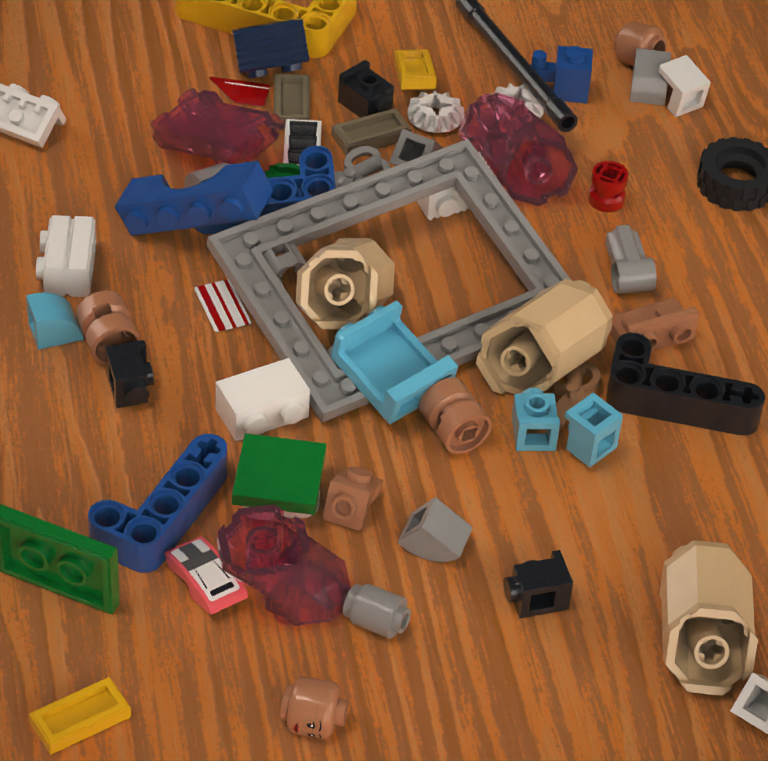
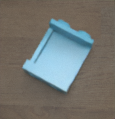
M398 301L386 307L383 305L378 306L361 321L355 324L348 323L341 327L335 335L331 358L389 425L419 408V402L429 387L440 380L455 378L458 365L449 355L437 361L400 319L403 306Z

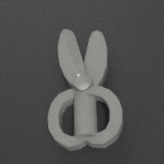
M359 146L346 155L344 171L334 172L336 188L360 180L379 169L382 171L389 169L390 164L381 158L378 149L371 146ZM361 156H370V158L355 166L352 164L355 159Z

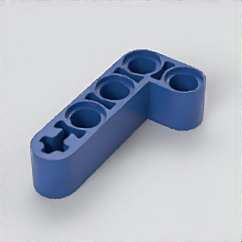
M323 146L308 147L302 151L299 157L300 175L267 178L274 191L259 217L336 189L331 151ZM248 221L195 227V229L203 234H216Z
M202 434L192 440L138 510L113 500H102L93 504L88 511L89 538L116 547L118 549V564L141 573L152 572L158 569L166 560L164 552L176 547L224 484L227 478V443L225 440L215 434Z

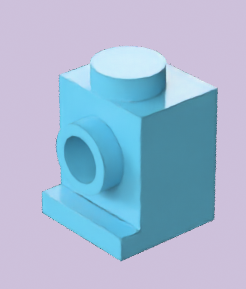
M528 388L521 394H514L512 424L516 451H556L560 419L557 416L554 393H544L539 388ZM527 429H545L546 434H526Z
M594 392L565 412L564 418L570 421L566 449L589 468L617 448L623 415Z

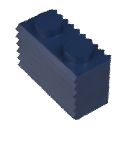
M301 18L231 30L238 72H246L247 78L268 75V68L281 66L282 72L303 69L302 63L309 62L305 30Z

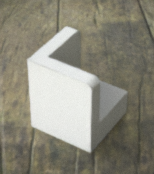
M687 55L660 65L659 73L673 88L667 109L674 117L704 106L711 82Z

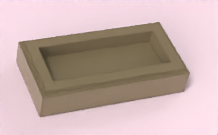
M274 74L273 129L285 130L286 119L310 120V75Z
M397 108L332 125L331 135L343 153L347 155L351 150L359 146H371L377 149L395 144L400 137L402 129L412 132V129Z

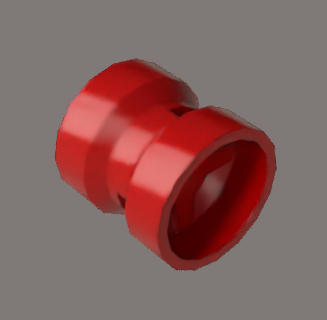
M602 161L593 167L592 185L588 196L589 204L593 208L602 212H615L623 207L626 195L625 188L629 177L628 170L624 165L614 161Z

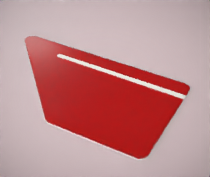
M210 77V80L234 103L260 107L265 105L270 89L269 84Z

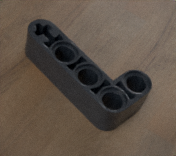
M626 333L618 338L606 393V402L618 412L736 435H750L757 431L765 403V393L759 386L749 382L649 364L652 347L648 338L638 333Z

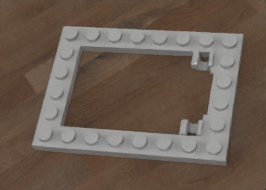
M469 139L258 217L257 220H250L208 236L206 246L280 360L289 358L309 387V404L321 423L370 402L331 358L333 345L327 351L283 287L284 284L280 280L283 273L289 268H293L295 273H297L306 263L297 246L454 187L529 291L416 337L437 361L449 355L458 366L477 358L482 348V343L480 344L482 334L489 327L534 298L540 291L565 278L571 280Z

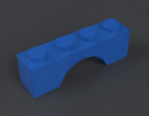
M251 161L225 165L218 173L206 181L183 189L170 188L163 174L132 178L114 207L130 235L133 236L257 220L274 190L259 162Z

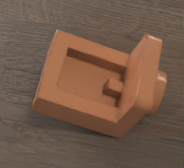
M344 468L330 481L322 515L323 519L354 530H361L365 523L368 506L380 495L383 480L372 477V472L364 468Z

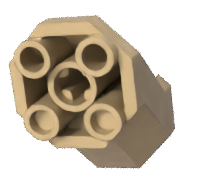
M339 238L334 244L322 247L297 271L296 304L321 329H340L348 323L355 324L366 318L373 309L383 305L393 295L395 263L370 238Z
M565 278L540 291L534 298L489 327L482 334L480 344L482 343V348L478 353L476 365L492 391L503 394L505 391L511 394H521L528 388H539L545 391L556 381L605 347L608 334L611 332L613 315L596 288L591 287L588 282L582 280L572 281Z
M693 540L687 545L680 546L663 565L659 592L662 600L663 660L687 692L723 696L732 689V684L740 678L744 680L749 677L754 669L758 639L755 635L752 575L727 543Z

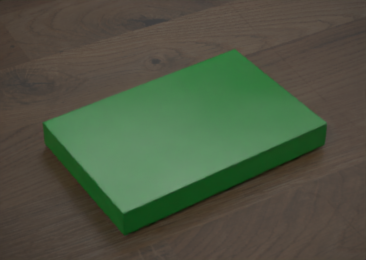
M0 504V572L109 614L115 612L120 604L118 549L116 547Z

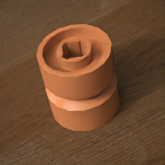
M103 290L87 296L79 304L76 310V319L82 333L86 337V343L91 355L96 362L106 365L105 346L141 340L135 323L131 319L128 307L120 294L114 291Z
M446 378L433 384L423 394L419 402V410L432 429H435L436 434L447 450L453 454H464L472 451L481 445L491 432L492 422L480 404L475 402L472 393L463 381L458 378Z

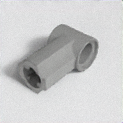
M629 225L616 226L613 231L606 234L605 245L612 264L611 281L614 292L616 294L654 291L656 288L655 263L653 258H646L638 232L633 231Z

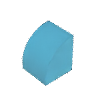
M43 292L26 295L28 324L38 350L84 340L81 328L68 300L54 293Z

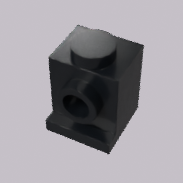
M364 60L339 74L338 102L358 117H365L393 108L394 86L372 71L368 61Z
M145 340L105 346L106 375L116 408L148 403V386L154 385L151 364L149 361L147 362Z
M557 550L552 551L551 559L530 560L522 564L513 565L512 576L504 577L503 587L507 601L509 603L514 602L519 618L569 610L573 580L561 551Z

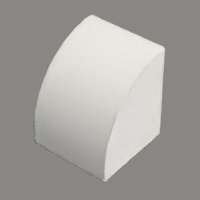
M752 673L730 711L767 734L768 678L764 675Z

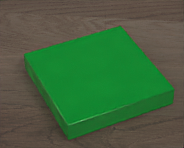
M245 433L232 491V505L315 515L327 443Z

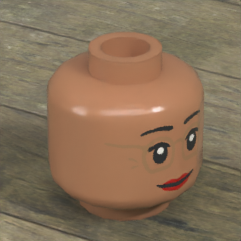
M301 676L296 679L293 686L286 685L280 720L287 721V727L291 733L328 739L334 733L336 725L344 727L349 700L341 698V690L336 682Z

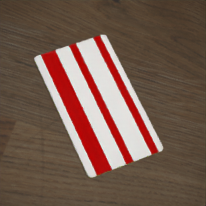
M228 279L194 287L215 332L252 323L236 290Z

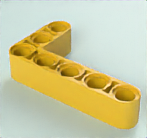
M174 0L175 14L183 20L232 34V29L301 18L305 30L308 55L310 58H321L330 52L355 16L357 0H313L308 8L282 0Z

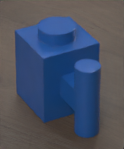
M558 45L556 63L546 62L547 54L542 50L533 52L531 66L545 82L553 83V92L558 98L565 102L587 104L592 72L593 49Z

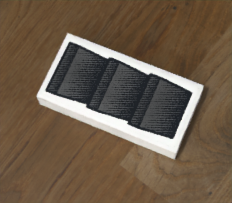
M286 119L283 163L299 165V157L304 149L311 146H321L322 121Z

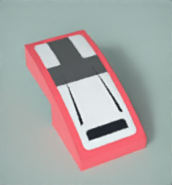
M199 536L164 552L167 566L188 584L190 597L210 615L248 598L247 590L236 573L204 537Z

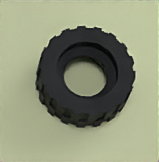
M730 137L728 139H718L714 143L711 142L708 144L707 149L704 148L700 158L697 174V187L700 188V193L703 197L706 196L709 202L715 203L723 209L728 208L740 212V210L753 211L755 208L760 209L768 203V148L764 147L762 143L751 141L748 138ZM727 168L742 169L750 172L756 178L738 180L723 174L721 170Z

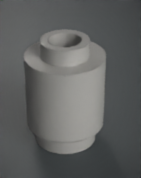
M367 583L364 586L359 584L352 586L344 602L343 615L350 618L352 624L391 639L397 632L401 634L405 631L410 621L411 610L407 608L406 598Z

